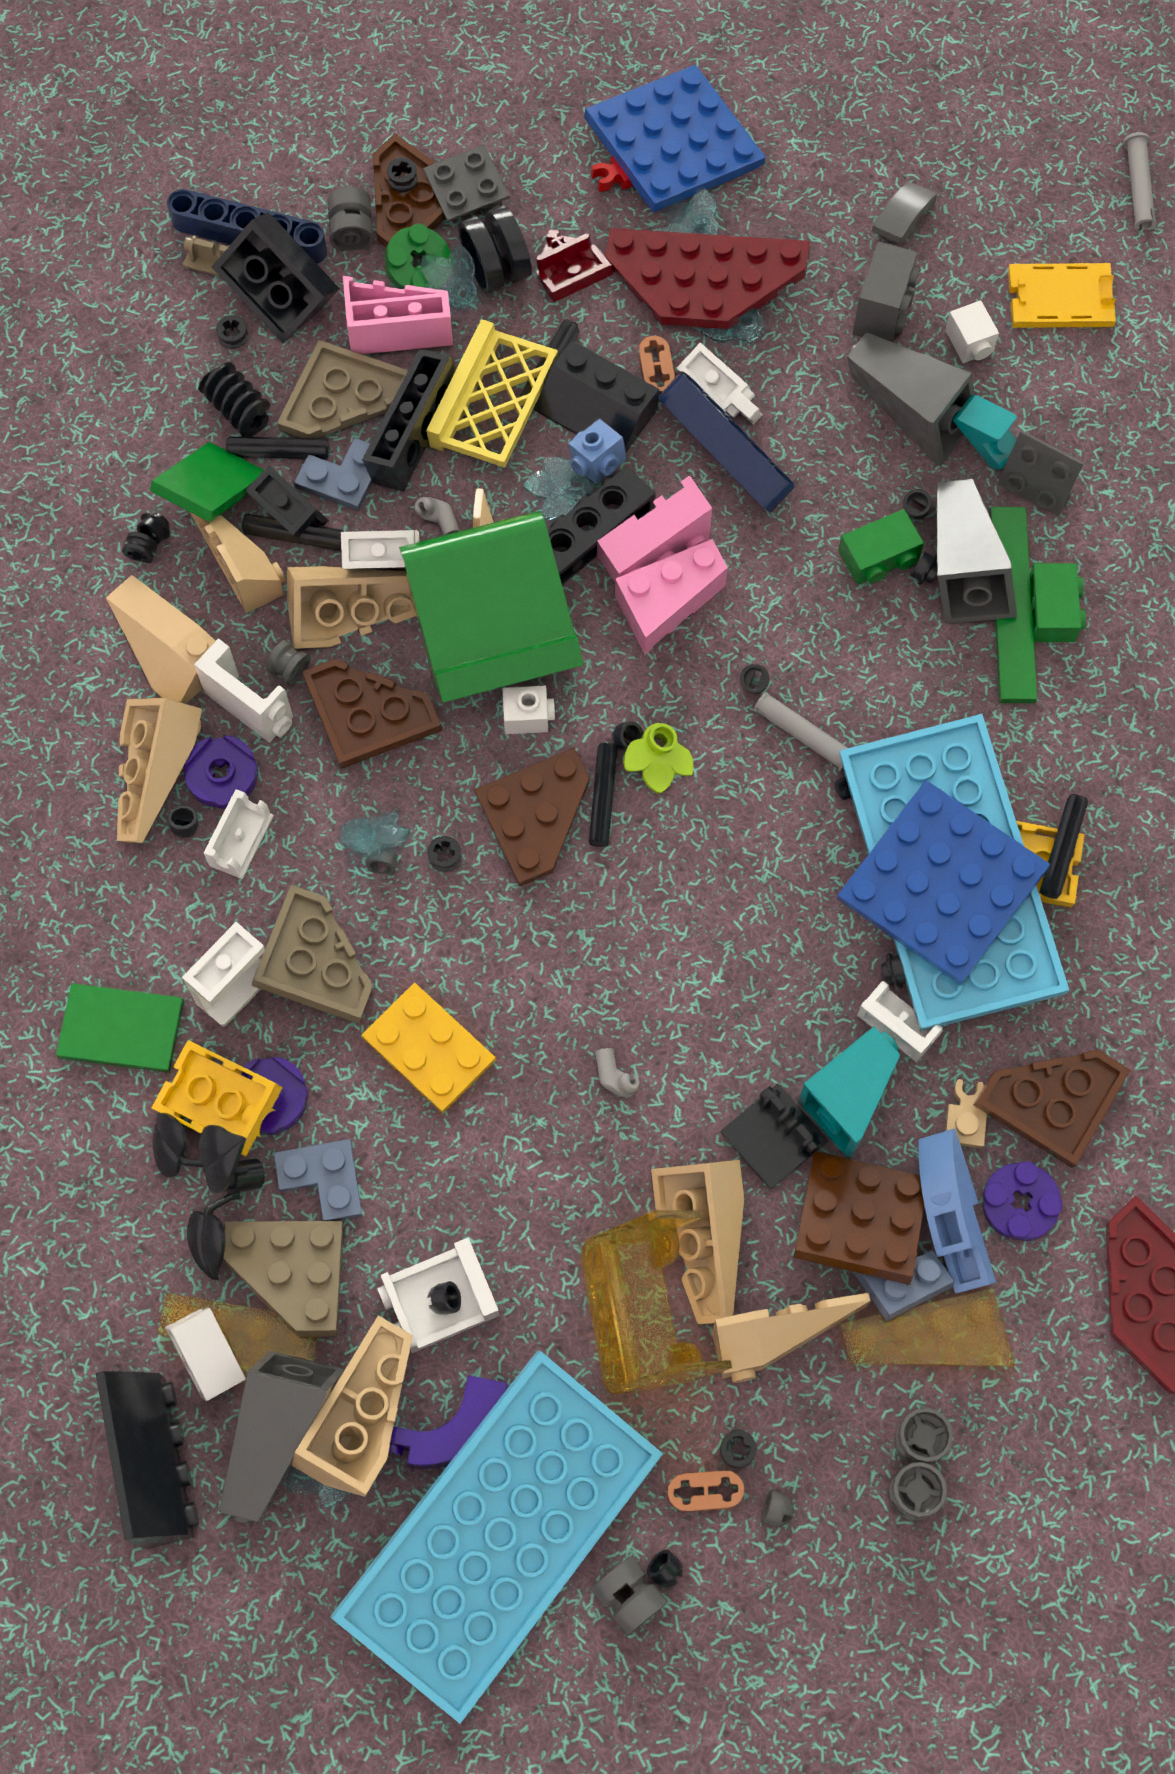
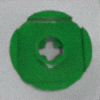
M414 224L412 227H406L398 231L387 244L384 253L386 275L398 289H404L405 285L438 290L449 277L454 259L445 240L438 233L423 224ZM411 254L422 255L426 267L423 268L421 265H418L415 268L412 266L413 257Z

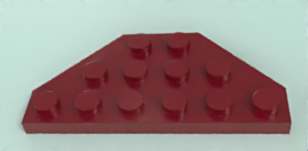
M610 228L605 257L612 265L613 272L616 271L641 303L644 302L652 310L653 316L661 325L729 329L739 322V317L753 308L758 310L777 297L779 290L791 282L795 285L806 277L810 241Z
M1135 1195L1106 1224L1110 1336L1169 1394H1175V1233Z

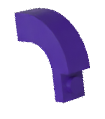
M468 1375L462 1404L453 1419L438 1429L425 1432L393 1426L388 1454L402 1456L404 1449L410 1450L407 1464L412 1468L433 1469L448 1466L508 1389V1383Z

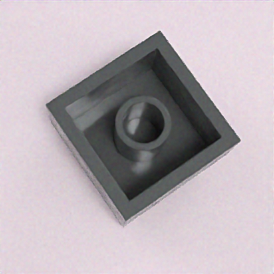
M877 242L859 296L853 335L863 337L867 332L893 342L895 334L902 335L907 319L906 314L908 308L912 305L916 291L915 286L921 267L915 266L918 252Z

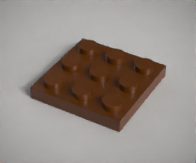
M814 1151L793 1258L910 1285L914 1273L924 1209L920 1175Z

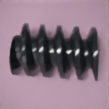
M224 363L208 372L202 378L198 390L204 394L209 402L213 403V406L218 411H221L224 418L230 421V424L238 430L242 437H253L268 424L269 415L267 413L270 409V402L267 399H263L262 394L258 390L253 389L250 381L244 380L245 376L240 371H236L233 363Z

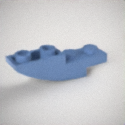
M956 1128L918 1139L920 1179L929 1229L937 1257L944 1256L948 1272L954 1280L953 1288L955 1294L995 1283V1276L973 1205L979 1203Z

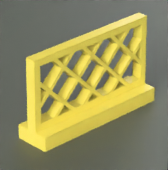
M481 319L426 430L430 447L442 452L444 448L505 468L542 392L552 365L558 358V350L496 331L494 323ZM500 343L512 347L516 354L498 360L495 351ZM536 355L546 358L543 366L533 370H529L525 359ZM520 362L525 373L507 379L502 368ZM498 371L502 382L484 388L481 381L483 376ZM529 381L532 387L531 392L516 398L511 387ZM507 390L511 401L493 407L489 396ZM484 398L489 409L471 416L468 411L470 403ZM516 409L519 415L517 421L502 426L498 415ZM493 417L498 429L480 435L475 424ZM468 426L471 427L475 438L464 442L453 439L456 431ZM502 436L505 446L501 454L486 449L484 443Z

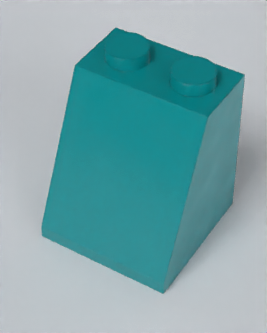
M875 1026L806 1081L798 1100L801 1107L847 1159H851L855 1155L900 1057V1054L897 1052L899 1047L895 1040L886 1032L881 1034Z

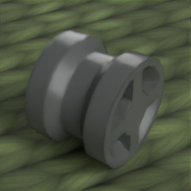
M283 640L270 653L266 662V669L272 674H280L283 681L292 686L302 676V671L308 669L311 658L305 652H297L294 650L292 643Z

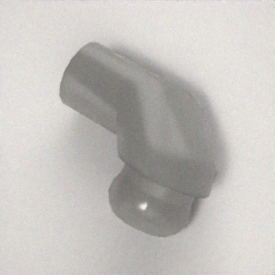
M421 497L416 501V513L425 520L439 524L443 536L460 531L453 510L448 503L431 497Z
M605 1048L597 1050L595 1055L601 1085L619 1097H631L640 1086L639 1078L634 1073L629 1076L628 1073L617 1069L614 1049Z

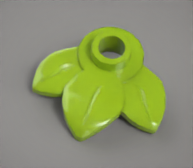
M655 723L650 725L644 731L642 738L634 740L629 744L624 754L623 764L625 770L629 772L642 771V778L645 784L657 794L664 792L670 786L675 774L680 776H691L693 774V758L691 753L678 743L675 730L667 724ZM654 738H660L664 742V747L657 745Z

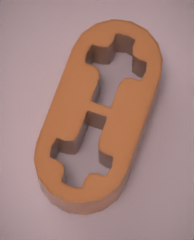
M649 336L642 340L639 345L642 379L658 388L660 395L675 379L668 342L659 336ZM650 348H656V351L659 352L658 362H653L652 354L649 353ZM657 372L661 373V379L664 382L663 387H658L655 382V373Z
M732 1471L685 1473L677 1475L672 1479L668 1486L667 1497L672 1507L680 1512L726 1510L734 1508L740 1503L744 1495V1485L741 1478ZM725 1478L729 1480L731 1486L737 1487V1493L731 1494L730 1501L726 1502L723 1501L721 1494L708 1495V1488L719 1487L721 1479ZM681 1482H688L691 1489L703 1488V1495L691 1497L690 1504L685 1505L680 1497L674 1496V1491L680 1489Z

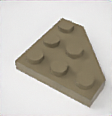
M318 340L277 422L278 430L299 438H320L384 414L389 409L408 370Z
M290 885L266 945V951L263 953L253 978L252 986L359 1024L373 985L355 958L356 953L343 928L340 929L332 914L333 909L327 898Z
M225 1222L224 1264L234 1274H237L250 1287V1290L287 1324V1327L297 1337H338L343 1222Z

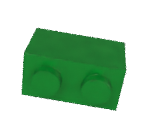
M902 509L841 535L838 552L857 585L866 581L873 584L882 580L887 575V572L899 567L900 570H906L914 566L921 556L924 542L905 509Z
M1034 563L1030 572L1034 642H1075L1080 630H1084L1086 625L1085 609H1080L1079 598L1083 596L1084 583L1083 578L1077 576V563Z

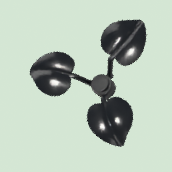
M158 1113L152 1142L154 1159L159 1171L166 1177H174L179 1173L181 1164L204 1167L203 1172L209 1189L214 1193L224 1192L225 1190L228 1192L227 1195L207 1205L204 1208V1213L193 1211L187 1226L188 1245L195 1262L209 1278L219 1280L218 1272L225 1253V1232L220 1220L213 1215V1212L231 1200L240 1199V1192L260 1189L265 1180L263 1165L256 1158L239 1160L246 1138L231 1133L219 1125H208L203 1129L199 1141L200 1160L190 1159L184 1155L187 1147V1136L180 1122L168 1113Z

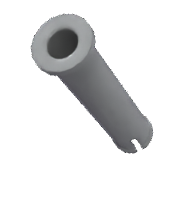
M1136 132L1126 136L1123 145L1128 152L1135 229L1138 230L1141 226V230H1152L1156 227L1157 222L1155 219L1147 147L1150 143V137L1143 132Z
M765 692L759 698L754 707V712L759 713L836 765L839 773L844 771L839 751L848 747L773 698L768 692Z

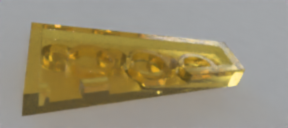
M993 1288L919 1305L889 1321H886L882 1314L840 1324L849 1364L1015 1367Z
M170 1293L166 1294L158 1329L159 1334L170 1338L165 1328L166 1326L201 1308L204 1310L209 1307L241 1370L246 1373L269 1350L311 1361L315 1359L319 1337H297L274 1311Z

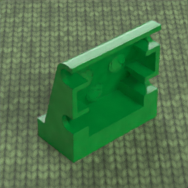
M540 511L399 547L407 572L406 577L415 613L422 631L423 644L433 683L442 703L584 665L548 530Z

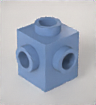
M598 419L586 430L579 432L568 443L572 458L570 460L572 468L578 475L582 477L587 476L595 484L604 477L614 473L618 466L627 460L623 437L601 419Z

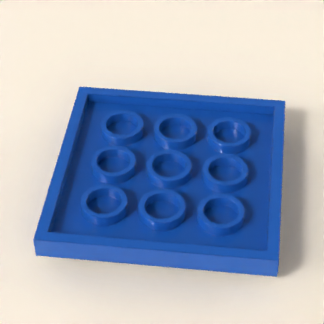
M696 64L585 108L584 119L611 156L615 158L624 170L630 182L652 212L742 176L765 163L766 157Z
M925 780L839 892L837 899L953 981L962 985L1047 872L1050 864Z

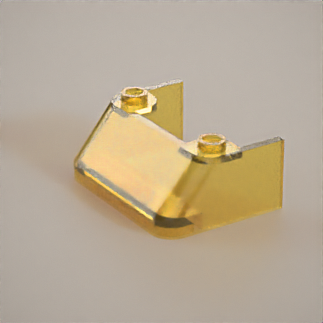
M654 1210L592 1236L583 1245L581 1259L602 1377L606 1388L613 1394L634 1393L689 1383L732 1368L731 1360L702 1362L701 1353L692 1342L676 1343L662 1267L672 1264L678 1256L680 1242L677 1228L702 1219L701 1210Z

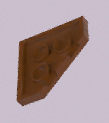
M395 133L373 153L377 239L385 247L391 238L403 228L412 227L414 224H423L427 228L434 230L446 218L423 168L435 164V162ZM399 157L411 159L417 168V185L411 191L405 193L394 191L388 183L387 166L393 159ZM402 172V174H401L400 176H397V177H398V178H403V175H404V174H408V173H407V172Z
M333 659L302 671L303 678L341 769L442 731V725L427 693L416 689L414 691L396 685L393 680L369 671L364 673L349 667L348 663L338 659Z
M574 747L474 789L475 795L519 887L553 873L582 797L588 787L589 776Z
M1098 1049L1069 1057H1058L1034 1062L1030 1065L995 1070L973 1105L1072 1168L1077 1165L1131 1070Z

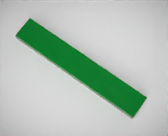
M991 507L989 516L1011 562L1017 607L1016 618L995 619L999 703H1036L1037 687L1026 507Z

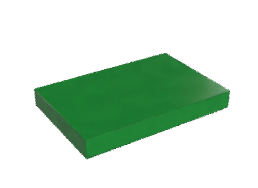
M208 442L153 479L150 491L211 522L247 496L248 493L245 490L264 469Z
M71 983L56 1056L59 1059L170 1073L184 1000L182 997Z

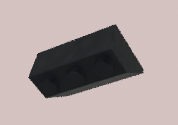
M269 212L251 220L212 266L214 271L282 343L316 315L340 290L333 280Z
M571 340L552 365L534 411L576 435L586 430L598 419H601L623 437L625 452H627L658 410L659 389Z

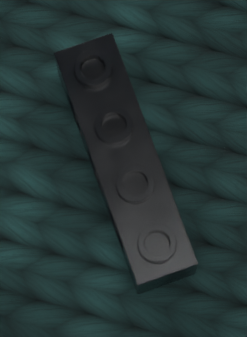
M419 349L362 459L373 484L404 492L429 443L426 430L456 371L451 356Z
M625 466L618 473L614 472L607 476L599 489L593 494L588 493L584 495L571 512L566 516L564 514L560 515L551 524L548 534L562 585L597 557V541L633 515L639 520L655 508L653 503L655 492L628 466ZM610 504L618 505L619 508L609 509L606 506ZM589 525L594 527V529L585 531L580 529V527ZM557 547L568 548L565 552H557L554 549Z

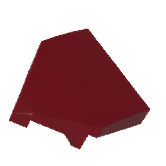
M549 229L546 235L547 242L541 255H538L536 260L538 266L537 277L553 302L613 275L610 262L596 245H591L590 234H584L575 238L560 236L558 230Z

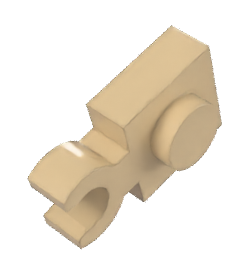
M958 1079L954 1086V1096L959 1101V1105H948L945 1131L956 1128L961 1146L983 1149L987 1114L976 1108L973 1104L982 1091L984 1084L983 1082H978L976 1093L974 1095H967L962 1090L963 1080Z

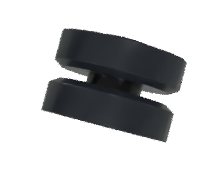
M502 205L489 210L485 215V223L477 216H474L458 224V233L464 256L480 289L485 294L501 289L504 286L505 277L511 282L516 283L532 275L531 260L526 242L515 217L508 207Z

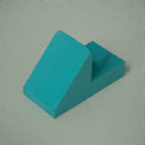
M971 395L953 421L990 467L995 470L1003 468L1016 442V438L1009 431V428L1017 419V416L978 395Z

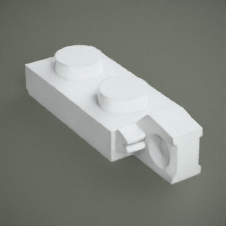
M699 343L677 367L679 372L684 371L693 378L731 417L735 418L740 413L754 425L763 415L759 412V408L750 401L755 395L750 390L748 384L702 343Z

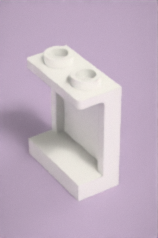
M417 530L341 532L342 569L405 567L399 547L419 542V532Z
M218 638L194 664L205 694L269 743L276 735L282 737L290 729L293 718L285 689L279 685L266 699H263L237 679L239 673L230 647Z
M235 922L182 977L195 1003L220 1026H227L261 990L253 987L252 981L261 961L259 957L266 949L263 944Z
M469 1238L454 1243V1249L392 1275H389L388 1272L381 1275L384 1286L377 1288L385 1309L394 1308L399 1322L394 1323V1325L413 1335L410 1347L412 1353L500 1316ZM452 1281L457 1285L461 1294V1307L459 1311L447 1315L434 1313L429 1308V1305H432L431 1298H427L430 1289L439 1283Z

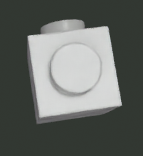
M981 300L949 313L945 332L962 363L973 359L982 360L994 352L999 332Z
M546 686L502 688L505 734L548 732V720H555L554 698L547 699Z

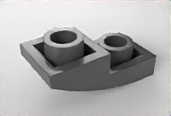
M908 181L882 210L873 224L871 232L883 236L887 241L901 244L917 230L919 218L935 205L937 193Z

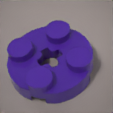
M223 735V738L213 740L209 737L199 741L194 745L184 764V777L190 793L196 800L210 807L226 809L236 789L246 793L248 796L257 782L258 768L251 749L243 741L233 736ZM225 764L229 766L226 777L214 778L215 773L212 769L215 766L219 768L224 767Z
M279 1057L263 1060L259 1058L243 1066L283 1087L272 1107L276 1111H271L261 1124L260 1133L267 1135L278 1134L295 1125L305 1112L309 1095L303 1075L298 1068L291 1062ZM242 1072L241 1074L242 1076L250 1080H252L253 1078L252 1076L244 1072Z
M1029 1161L1008 1164L998 1169L987 1181L982 1195L983 1213L989 1225L1001 1236L1014 1240L1032 1241L1042 1237L1054 1226L1062 1209V1200L1055 1181L1047 1172ZM1018 1192L1022 1196L1027 1194L1031 1198L1028 1203L1029 1211H1025L1022 1207L1017 1210L1013 1208L1012 1203L1015 1201L1014 1193Z

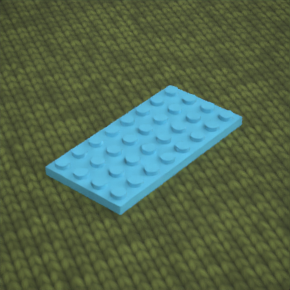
M982 714L839 751V757L868 854L925 780L1024 846ZM1035 886L962 985H959L893 939L897 954L903 965L906 985L920 1032L932 1029L935 1025L945 1026L1062 996L1069 992L1067 980L1037 886Z
M537 1350L330 1617L461 1724L663 1453L543 1352Z

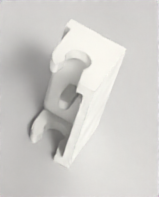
M236 789L204 851V855L210 867L243 879L274 815L270 813L267 804L262 800L255 804L248 800L249 797L246 793Z
M882 981L862 1003L857 1016L871 1027L875 1026L881 1034L883 1032L888 1033L895 1040L899 1049L917 1063L943 1032V1027L935 1025L932 1029L920 1032L914 1009L890 991L889 985Z
M209 1307L204 1310L201 1308L165 1327L200 1397L205 1401L246 1380Z

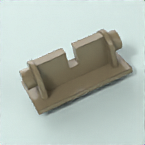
M193 235L192 238L186 237L184 250L188 251L183 267L219 276L212 266L229 246L199 239L197 235Z

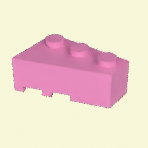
M343 276L347 329L351 351L359 354L453 345L448 291L405 285L404 289L385 287V282L374 280L373 285L357 283L354 282L353 277Z
M691 476L681 481L684 488L669 499L665 500L661 495L654 500L653 503L656 508L638 520L633 515L597 541V556L614 582L618 577L709 540L712 507Z
M713 539L615 579V598L645 655L663 637L674 631L690 614L695 613L726 586L728 567Z

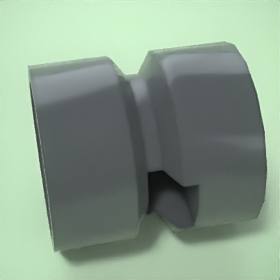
M341 187L334 190L327 198L330 220V244L340 251L364 250L368 248L373 242L370 195L365 190L357 187Z
M930 1408L916 1409L908 1414L897 1427L894 1436L895 1449L900 1458L908 1464L918 1462L934 1464L947 1454L953 1440L952 1427L947 1418L937 1410Z
M923 1462L911 1463L896 1473L890 1481L887 1492L889 1504L893 1511L902 1519L912 1522L922 1521L939 1511L945 1503L947 1495L946 1481L941 1472L934 1466Z
M633 1555L620 1563L591 1588L605 1608L613 1607L615 1610L613 1619L626 1636L633 1633L668 1603L655 1584H646L644 1581L646 1572ZM629 1585L635 1593L625 1601L619 1591Z

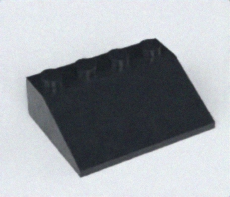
M97 1372L96 1379L124 1540L144 1549H151L194 1538L193 1527L199 1526V1517L195 1502L188 1503L185 1487L191 1486L192 1480L187 1461H180L178 1447L184 1445V1436L180 1422H173L171 1407L177 1406L173 1383H166L165 1377L160 1373Z

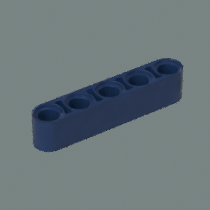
M186 189L176 190L167 198V207L172 225L177 231L197 235L231 245L251 220L269 212L317 264L322 262L327 256L324 231L316 222Z
M681 371L659 395L660 401L764 509L770 513L773 512L796 487L791 479L687 373Z

